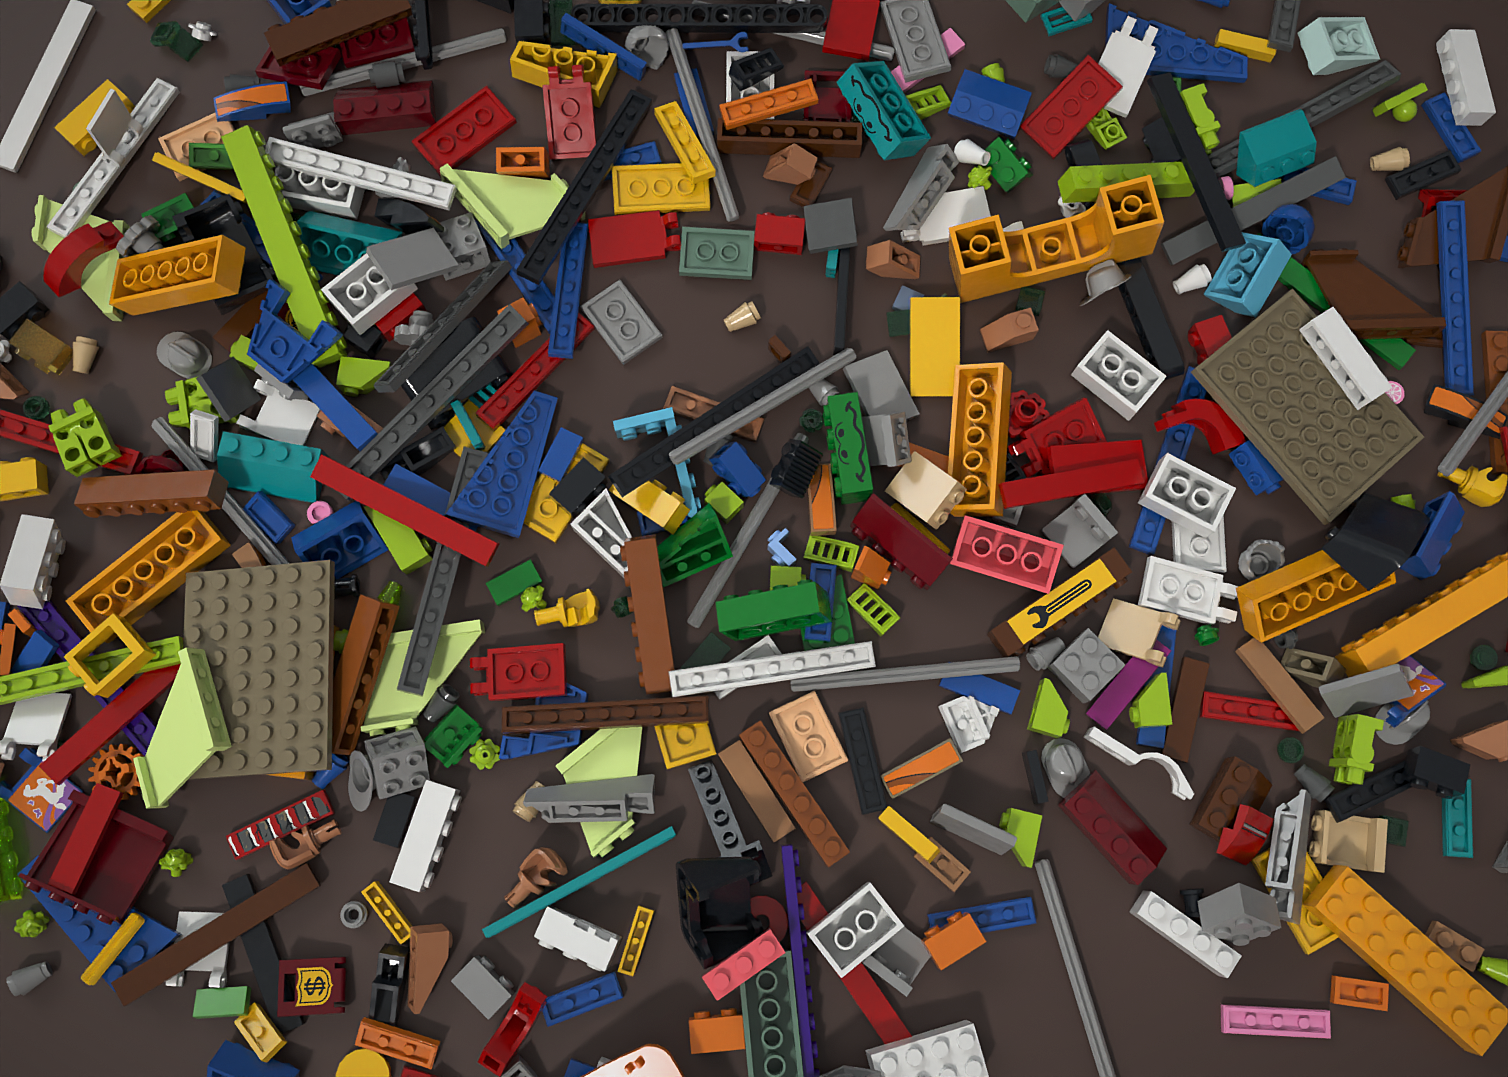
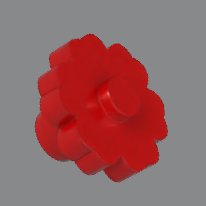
M1020 390L1010 394L1008 436L1010 438H1015L1019 435L1020 439H1023L1021 431L1050 416V413L1044 409L1046 405L1045 400L1040 398L1037 393L1028 395L1026 391Z

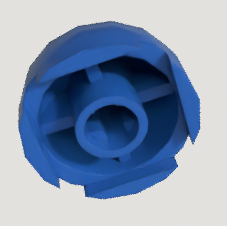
M1286 204L1271 212L1263 223L1262 233L1265 237L1279 239L1291 254H1296L1311 241L1314 235L1315 224L1308 210L1296 204Z

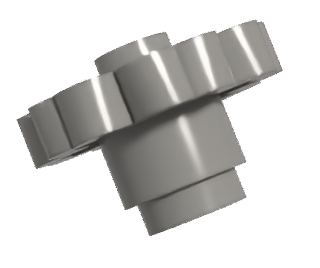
M151 215L145 216L140 222H136L125 232L124 237L118 242L116 250L123 257L133 256L136 252L141 254L165 248L161 245L162 241L155 236L160 227L159 222Z
M413 311L408 325L401 324L395 327L394 341L401 345H409L410 347L434 322L432 319L433 315L426 311Z

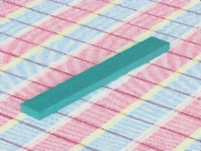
M673 826L663 830L483 928L482 931L485 937H493L676 837V831Z

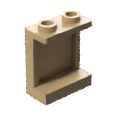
M914 451L911 455V462L904 464L885 492L933 528L938 529L940 525L946 522L954 506L961 502L967 489Z
M1315 810V815L1311 819V828L1314 830L1313 841H1311L1309 846V854L1312 857V861L1317 864L1342 865L1355 870L1384 873L1388 820L1352 816L1336 823L1330 811Z

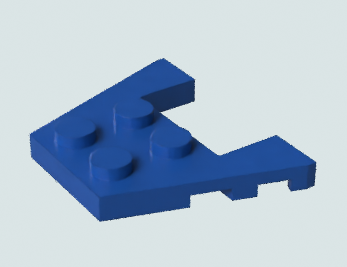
M269 279L266 284V288H268L265 300H262L260 306L262 310L259 324H255L247 355L280 382L289 383L343 336V333L329 322L322 320L310 340H308L278 316L290 292L276 281Z
M567 683V696L536 698L535 705L588 702L589 694ZM583 730L530 733L529 739L503 735L499 759L508 760L581 745Z

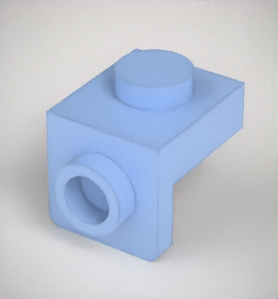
M786 528L782 532L779 530L775 531L769 537L768 541L770 543L767 550L773 555L771 559L777 566L793 567L796 564V558L781 544L789 536V531Z

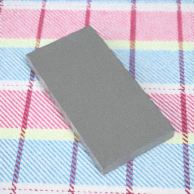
M885 0L880 2V9L892 45L895 48V54L905 83L951 71V64L929 0Z

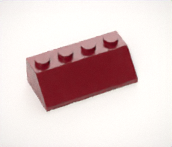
M432 80L401 83L397 86L383 88L371 86L341 89L337 91L333 99L334 122L342 135L429 127L436 123Z
M874 493L851 522L852 533L862 541L864 539L872 545L871 549L882 557L885 555L892 561L890 563L891 566L900 573L904 571L911 577L910 581L919 589L924 588L928 590L953 559Z
M1096 770L1090 773L1057 804L1129 884L1139 885L1158 866L1167 850L1166 846Z

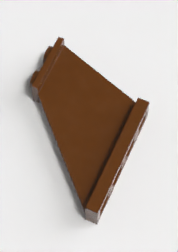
M1508 166L1450 200H1465L1467 261L1480 260L1485 263H1493L1501 258L1508 232ZM1436 209L1426 216L1414 218L1406 224L1403 232L1405 237L1404 245L1400 247L1397 254V260H1399L1398 268L1439 264Z
M1347 248L1337 250L1315 249L1309 251L1301 263L1302 266L1309 268L1330 308H1335L1357 339L1436 337L1446 327L1445 317H1433L1355 258L1359 254L1358 250H1348Z

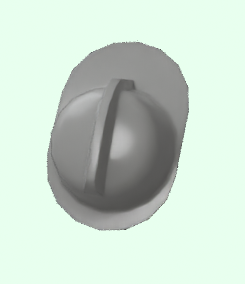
M1112 259L1094 265L1086 276L1089 295L1079 306L1087 304L1103 292L1126 282L1132 277L1131 274H1124Z
M172 332L167 334L160 340L157 346L159 361L184 378L199 377L209 371L212 365L210 350L203 343L186 333Z
M1427 700L1409 713L1395 728L1386 722V718L1389 717L1387 712L1393 707L1390 703H1386L1375 715V718L1384 720L1383 730L1375 732L1380 739L1389 744L1398 745L1409 741L1429 721V701Z
M1063 738L1054 739L1047 743L1042 750L1041 760L1053 789L1061 797L1065 798L1090 774L1080 749L1072 741Z
M355 750L350 755L348 792L353 807L362 812L370 805L372 791L376 789L373 765L368 754L363 755L360 751Z

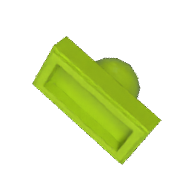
M1420 83L1374 107L1373 113L1375 117L1392 109L1393 116L1397 121L1407 122L1413 119L1418 109L1412 99L1428 91L1425 83Z

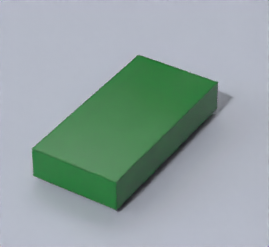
M530 559L490 580L486 585L497 606H500L523 594L526 588L536 587L543 583Z

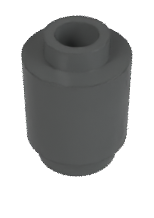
M401 62L372 64L373 69H368L371 84H376L377 88L400 85L399 83L405 82Z

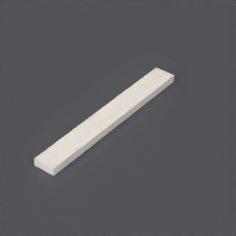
M70 0L0 143L1 168L15 173L18 172L95 14L96 9L92 5L77 0Z
M159 78L154 81L130 113L144 129L139 136H136L129 129L128 132H125L115 149L125 158L122 166L117 167L111 160L109 163L105 162L102 159L103 152H101L46 226L51 232L65 238L84 224L180 92L177 87Z
M269 137L265 147L266 153L271 156L276 166L445 210H450L457 189L455 185L273 137Z
M872 641L674 670L669 671L672 697H680L876 667Z

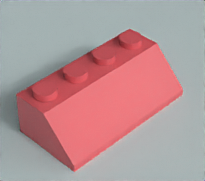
M965 515L959 529L952 554L953 559L950 564L1049 594L1064 545Z

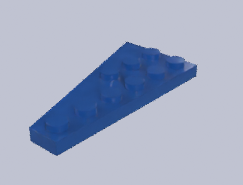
M1108 4L1105 47L1112 32L1115 33L1116 30L1120 32L1127 16L1137 19L1129 36L1142 41L1150 25L1158 28L1151 44L1155 47L1154 50L1156 52L1146 75L1156 76L1171 73L1172 77L1245 83L1247 80V56L1223 47L1216 48L1205 44L1206 41L1203 39H1192L1185 36V32L1154 20L1146 21L1136 17V13L1131 11L1125 13L1116 9L1117 6Z
M533 391L517 416L474 473L471 480L446 512V517L519 538L558 400L557 397Z
M39 855L17 875L19 876L20 873L27 875ZM41 889L37 893L30 890L90 963L93 962L121 927V924L114 921L111 925L97 920L98 914L90 910L86 915L73 909L74 903L65 900L63 904L54 901L48 897L50 894L48 891ZM132 907L128 916L131 913H138L145 919V922L102 975L103 979L115 992L111 982L164 951L181 933L161 924L162 922L150 918L138 911L137 908Z

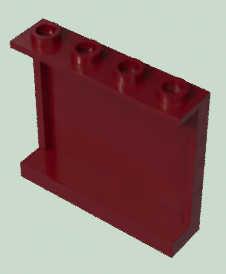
M73 789L68 797V800L72 802L69 810L28 874L20 873L18 877L26 881L24 887L39 893L43 889L50 892L48 897L54 901L63 904L65 900L74 903L73 909L87 915L90 910L97 913L96 919L103 923L111 925L114 921L122 925L174 837L165 829L116 809L77 893L70 894L47 885L90 797Z

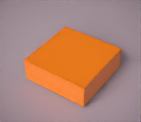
M14 609L8 613V616L24 634L31 637L34 631L37 630L19 609Z

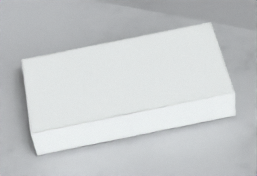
M195 409L190 413V448L198 458L215 462L218 453L219 417Z

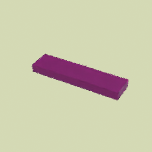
M1156 639L1153 650L1164 652V657L1167 658L1171 650ZM1132 657L1087 711L1086 715L1107 731L1158 669V666Z

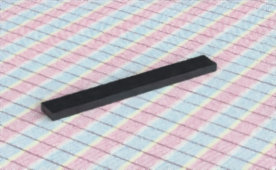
M1171 73L1151 76L1147 80V84L1221 251L1224 252L1242 247L1246 244V241Z

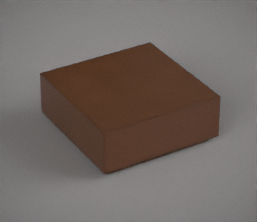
M776 335L769 339L768 349L780 363L791 357L789 349Z

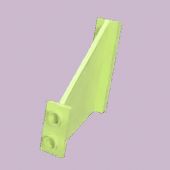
M448 163L440 168L442 182L456 186L457 189L454 196L468 212L473 214L476 221L501 249L509 245V239L541 230L569 187L568 183L564 179L560 180L555 173L551 175V180L452 169ZM585 212L580 219L581 222L585 219Z
M39 195L38 204L35 206L36 220L35 227L32 228V238L38 246L51 254L64 238L51 232L46 226L63 204L51 201L44 195ZM90 214L83 225L89 223L94 228L109 221ZM114 220L112 222L123 235L130 228L124 220ZM116 248L97 256L86 266L81 277V288L112 321H122L124 311L109 305L117 259L124 258Z
M480 619L442 625L423 697L397 691L413 630L391 633L366 712L364 726H361V732L370 733V737L386 735V730L395 729L397 732L419 725L416 719L430 702L437 687H441L481 634L485 633L484 623Z
M184 648L178 651L181 665L145 757L133 758L146 809L168 807V799L216 751H224L232 747L204 649Z
M643 727L611 728L597 731L556 765L557 769L563 774L566 784L637 776ZM629 811L627 821L580 822L591 851L590 854L593 857L600 855L602 858L614 849L612 843L619 837L623 841L635 831L633 826L636 824L633 819V812Z

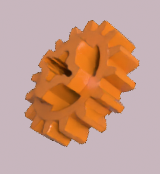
M111 744L109 745V751L105 749L99 750L100 758H92L96 765L95 767L88 768V771L94 772V776L90 777L88 781L108 786L106 784L108 781L113 788L124 793L121 800H128L129 794L137 795L138 791L136 788L137 786L140 787L133 758L145 756L142 753L136 754L138 749L136 747L130 746L128 748L127 744H120L118 747ZM122 755L127 756L132 761V763L126 762V758Z

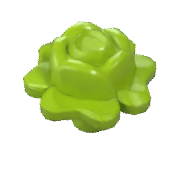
M981 165L974 167L968 174L969 183L967 186L969 188L983 186L984 190L990 188L992 183L988 178L992 167H982Z
M538 585L536 588L531 586L525 589L520 597L523 603L521 608L525 612L535 607L539 610L546 607L547 602L542 599L544 588Z
M479 739L476 745L469 749V752L472 754L470 762L475 763L480 770L484 769L485 766L487 769H492L494 763L500 760L499 754H497L500 751V747L494 745L491 739H486L485 742Z
M180 848L169 850L165 857L159 860L161 869L171 870V876L173 877L181 876L182 870L187 869L188 865L194 862L191 854L186 853Z
M27 910L23 913V918L16 921L17 925L14 927V931L20 933L21 937H37L43 930L47 929V923L50 919L44 916L42 911L35 914L33 910Z

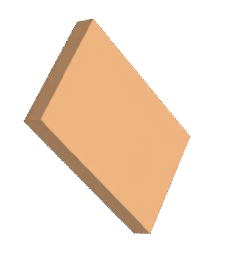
M215 112L158 139L167 157L189 166V143L224 144L221 136L235 131V128L231 121L217 122ZM196 169V170L202 172V171H204V170H206V169ZM174 172L176 178L179 181L188 178L179 173Z
M815 691L768 713L802 782L808 781L848 761Z

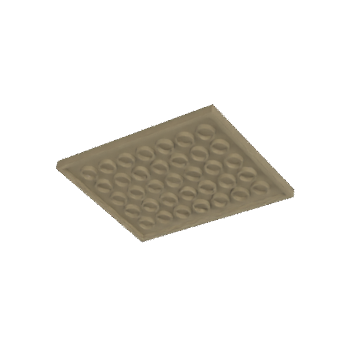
M1291 289L1192 370L1191 373L1322 524L1326 525L1418 444L1424 436L1386 393L1380 395L1359 410L1355 408L1299 331V329L1317 316L1300 296Z
M322 560L186 573L183 648L205 650L232 747L224 751H216L188 780L332 770L334 561Z

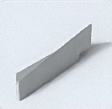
M948 144L931 146L926 149L883 227L886 231L919 230L955 178L951 171L958 165L959 161Z
M648 774L527 789L523 804L525 807L532 806L540 811L541 818L548 823L627 821L628 811L647 814L655 813V775Z
M1303 789L1287 804L1283 803L1276 808L1265 882L1266 887L1272 888L1270 896L1276 898L1280 920L1294 924H1300L1311 807V795Z

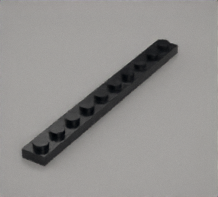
M633 89L629 91L517 268V275L537 285L541 283L652 104L651 98Z
M807 346L610 474L608 478L623 498L672 466L673 463L669 457L671 451L820 364L809 346Z

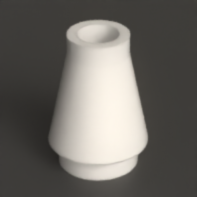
M969 139L959 141L954 149V154L960 163L985 166L990 161V153Z
M1196 264L1180 278L1173 281V287L1177 294L1180 295L1187 291L1206 287L1212 281V277L1205 264L1200 266Z

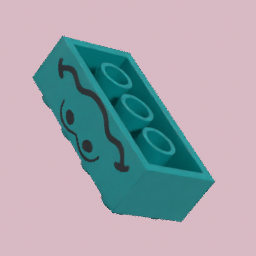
M884 61L853 63L836 82L841 89L842 95L849 102L855 116L862 123L866 134L872 140L883 160L914 156L931 139Z

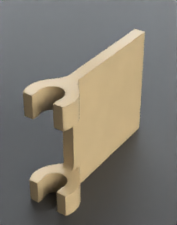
M1113 598L1098 638L1110 650L1145 660L1163 668L1167 658L1164 657V652L1153 650L1155 641L1162 625L1178 630L1181 620L1174 613L1159 612Z

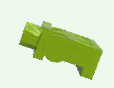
M1204 83L1182 90L1180 95L1208 156L1212 153L1211 149L1220 143L1216 133L1221 126L1218 120L1214 122V114L1206 106L1203 98L1207 93V89Z
M197 377L186 381H176V387L165 391L166 401L169 405L179 404L178 411L169 412L168 414L169 423L173 427H187L190 429V413L195 409L218 416V424L224 423V420L197 381ZM240 414L234 416L226 422L236 423Z
M85 398L74 402L73 406L76 413L70 416L64 409L51 413L53 424L48 426L51 433H53L54 441L66 471L76 477L98 468L97 463L102 466L122 456L109 434L102 414L94 409Z
M1361 714L1340 716L1338 718L1333 747L1334 758H1331L1329 761V766L1336 768L1334 782L1346 785H1363L1365 772H1373L1374 764L1370 762L1374 757L1372 747L1375 731L1383 730L1384 720Z

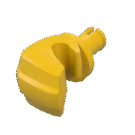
M1471 466L1466 471L1456 468L1449 476H1444L1440 472L1437 474L1438 477L1458 484V492L1462 494V497L1480 507L1492 506L1498 503L1504 495L1508 481V475L1506 474L1499 475L1495 481L1488 480L1487 474L1493 469L1492 467L1478 471V468Z
M586 589L585 592L575 594L567 600L564 597L558 598V603L554 607L534 610L537 626L560 621L563 627L592 624L598 620L600 602L592 589Z

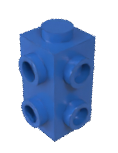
M1250 440L1244 442L1228 454L1256 496L1265 491L1269 495L1281 487L1279 483L1284 479Z
M725 443L709 458L715 473L725 479L728 483V488L738 497H753L761 490L760 486L766 481L762 475L761 468L750 460L746 449L740 443Z

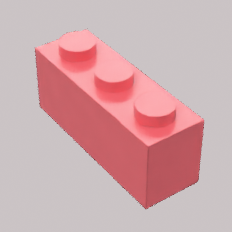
M768 928L704 973L702 979L718 1001L786 952L771 928Z

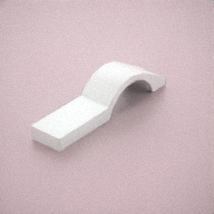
M1096 727L1089 728L1085 733V739L1128 766L1135 765L1142 759L1155 760L1160 763L1170 774L1172 781L1171 793L1182 800L1186 798L1192 799L1194 793L1179 766L1170 757L1158 752L1137 754Z

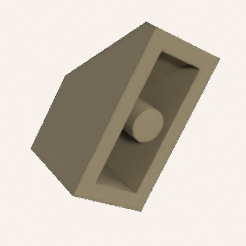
M1286 648L1280 663L1291 677L1317 688L1342 680L1346 671L1334 657L1294 648Z

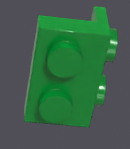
M998 137L985 149L991 155L989 163L985 166L992 167L991 175L1004 191L1009 193L1026 177L1030 178L1033 176V173L1029 170L1032 166L1025 157L1022 156L1020 158L1015 153L1017 147L1009 138L1005 140Z
M183 193L142 213L141 216L144 218L151 215L159 222L160 227L155 236L165 243L175 238V232L178 231L172 216L195 206L188 194Z
M456 704L423 742L425 748L438 758L446 768H449L451 764L455 765L461 760L464 755L463 751L469 744L473 745L479 740L483 728Z

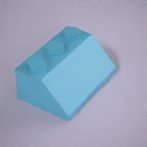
M1242 232L1246 244L1227 252L1204 295L1235 313L1256 318L1292 254L1279 239Z

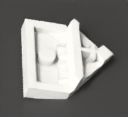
M962 696L938 706L959 754L985 743V740L989 739L991 727L999 712V708L988 706L975 700L972 696Z

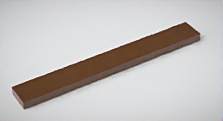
M708 695L502 707L503 734L709 723Z
M305 863L111 982L123 1006H128L320 887L321 885L310 865Z

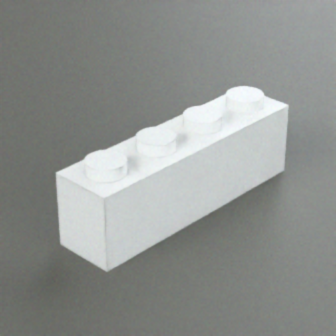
M1449 29L1436 43L1455 123L1456 125L1482 126L1496 113L1476 32L1475 30Z
M1334 307L1315 317L1299 329L1357 410L1393 388Z
M425 781L389 881L390 883L417 892H424L426 888H430L435 873L432 872L434 864L440 861L444 847H441L444 836L448 837L453 822L450 821L452 813L458 810L462 797L459 796L461 790L434 781Z
M1143 890L1129 911L1217 976L1228 978L1242 955L1214 935L1203 932L1200 925L1152 891Z

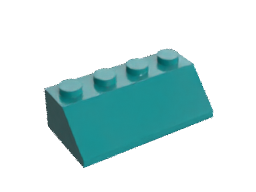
M308 211L297 221L302 235H299L300 239L308 247L311 254L309 258L311 266H314L317 271L340 275L365 255L368 246L402 237V232L313 211Z
M223 431L217 453L218 473L229 482L227 488L254 493L262 491L265 495L314 503L319 501L323 483L310 476L321 454L329 456L319 448Z

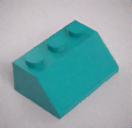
M1298 109L1241 131L1239 135L1236 175L1256 187L1314 164L1317 141L1304 111Z

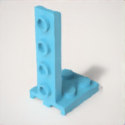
M672 407L613 421L617 438H623L624 441L635 439L638 437L637 434L647 432V435L659 433L662 431L661 428L666 427L669 437L682 428L681 425H676ZM687 459L679 465L675 464L682 495L685 499V506L690 509L688 516L691 519L702 508L699 497L694 498L692 488L696 487L693 473L688 474L686 464L690 463V459Z

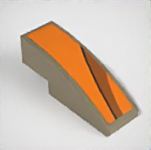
M949 738L882 774L880 779L891 799L963 762V759L952 739Z

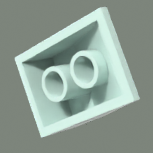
M1319 17L1298 32L1301 48L1305 52L1308 67L1313 75H1329L1380 60L1365 17Z

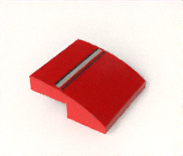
M1240 804L1234 828L1223 827L1216 853L1246 866L1263 846L1274 819L1250 806Z

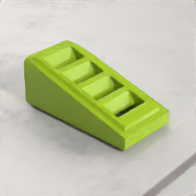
M941 85L906 95L920 120L951 105V101ZM933 95L937 97L939 103L935 101Z
M810 536L803 558L821 564L837 565L836 568L852 572L859 545L822 536ZM815 542L820 543L817 555L812 554ZM825 545L830 546L827 558L822 557ZM835 548L840 549L837 560L832 559ZM845 550L849 551L847 562L842 561Z
M865 583L847 599V602L880 637L901 618ZM866 593L868 597L858 604L856 600ZM873 600L875 604L866 612L863 608ZM880 607L882 611L873 619L870 615ZM887 614L889 618L880 625L878 621Z
M1508 665L1465 680L1461 685L1463 688L1468 689L1508 685Z

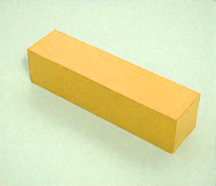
M1223 29L1219 30L1215 38L1214 47H1223L1248 58L1270 63L1276 54V49L1267 47L1268 40Z
M890 806L878 817L887 828L929 864L939 854L940 850L935 844Z
M374 881L361 893L400 945L405 944L410 940V927L412 925L380 882Z
M638 906L617 972L630 976L635 975L655 910Z

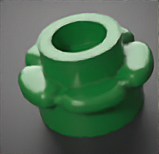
M1211 625L1201 626L1197 629L1194 638L1198 640L1200 646L1213 644L1219 640L1217 634L1219 629L1212 628Z

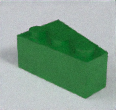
M710 503L657 546L663 588L733 557L721 524Z

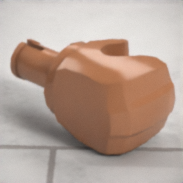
M335 819L315 830L310 829L306 825L301 828L302 833L296 831L291 833L300 843L297 849L289 846L280 838L269 841L270 849L277 863L281 867L290 870L316 857L321 853V844L337 835H341L342 831L340 827H337L329 832L330 829L338 826Z
M541 847L534 849L519 867L518 877L520 882L504 898L511 907L517 909L531 892L540 895L544 891L543 886H556L555 882L548 879V874L551 871H555L559 875H566L568 870L565 862L551 848Z

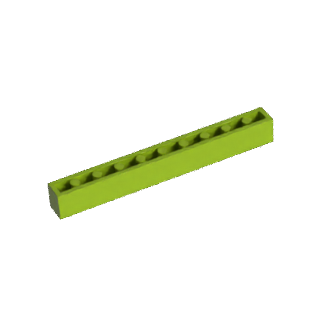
M246 125L221 136L278 281L282 287L290 292L286 301L298 331L310 340L322 320L329 322L336 328L338 321L334 313L329 311L327 306L329 300L322 292L318 280H320L319 274L309 261L311 257L310 251L300 239L299 235H302L298 223L292 219L290 213L293 212L289 201L286 198L284 199L281 191L284 190L283 184L279 177L275 176L272 169L275 167L274 162L264 149L266 142L260 131H256L249 125ZM342 336L314 360L312 364L321 368L340 360L341 356L347 357L345 351L347 344L344 337Z

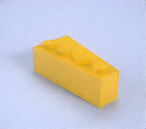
M524 41L518 42L510 58L512 77L539 87L549 84L548 67L560 66V80L573 79L572 65H584V82H592L593 104L598 108L601 107L618 71L616 53L601 55L593 50L578 52L573 51L570 47L555 49L547 44Z

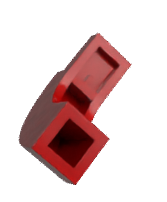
M111 221L94 228L89 223L79 227L67 235L49 255L44 267V282L58 297L80 289L82 273L86 266L97 256L115 249L124 235Z
M1188 399L1171 406V411L1161 414L1163 419L1154 423L1157 432L1180 424L1195 426L1205 435L1213 455L1246 442L1243 432L1219 404L1205 399Z
M526 982L523 983L509 1012L480 1055L478 1063L501 1077L524 1043L547 1003V996L539 988L531 986Z

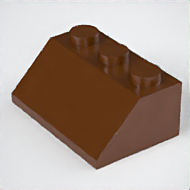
M1238 757L1225 758L1189 825L1215 841L1220 842L1223 827L1234 828L1240 804L1250 806L1259 811L1272 784L1258 769Z

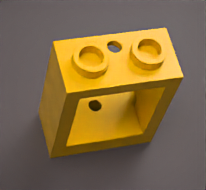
M113 613L68 652L64 658L70 664L68 669L75 676L81 677L84 680L85 684L83 686L91 695L109 698L155 657L156 654L125 618ZM113 633H116L131 650L132 654L99 682L82 661Z

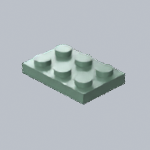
M682 227L679 276L752 280L755 231Z

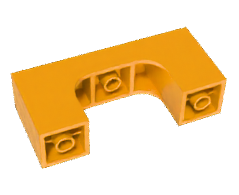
M1151 174L1099 188L1096 203L1090 209L1075 216L1018 231L1004 232L998 214L949 227V261L960 297V303L1088 271L1094 265L1108 259L1119 263L1152 254L1162 230L1164 219Z

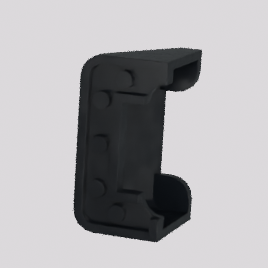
M230 194L172 216L184 243L224 235L246 247L238 294L213 299L221 315L235 310L268 290L266 284L269 279L278 280L272 266L266 267L260 258L240 215L244 214L238 200H232Z
M475 317L462 321L401 385L411 401L484 330ZM500 353L427 424L431 430L440 428L448 422L449 410L452 409L451 403L457 400L462 403L488 385L500 388L513 375Z
M1364 492L1348 506L1347 511L1350 515L1340 528L1334 526L1324 536L1326 542L1321 549L1370 591L1408 560L1426 529L1430 518L1421 511Z
M748 856L686 858L676 863L681 930L687 944L703 969L719 964L764 932L760 919L755 918L751 913L750 884L753 885L759 882L761 868L756 860H752Z

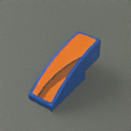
M287 81L253 85L213 98L217 122L267 119L266 114L291 113Z

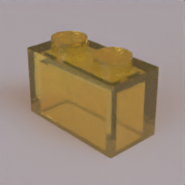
M26 319L9 341L10 344L17 348L15 350L16 354L27 361L33 358L36 360L34 366L46 374L51 370L59 376L73 358V349L28 319Z

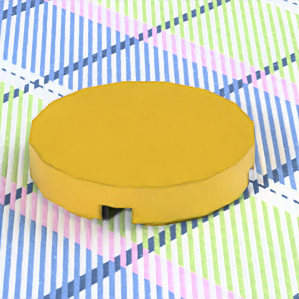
M360 1048L346 1055L339 1063L336 1077H391V1066L383 1054Z

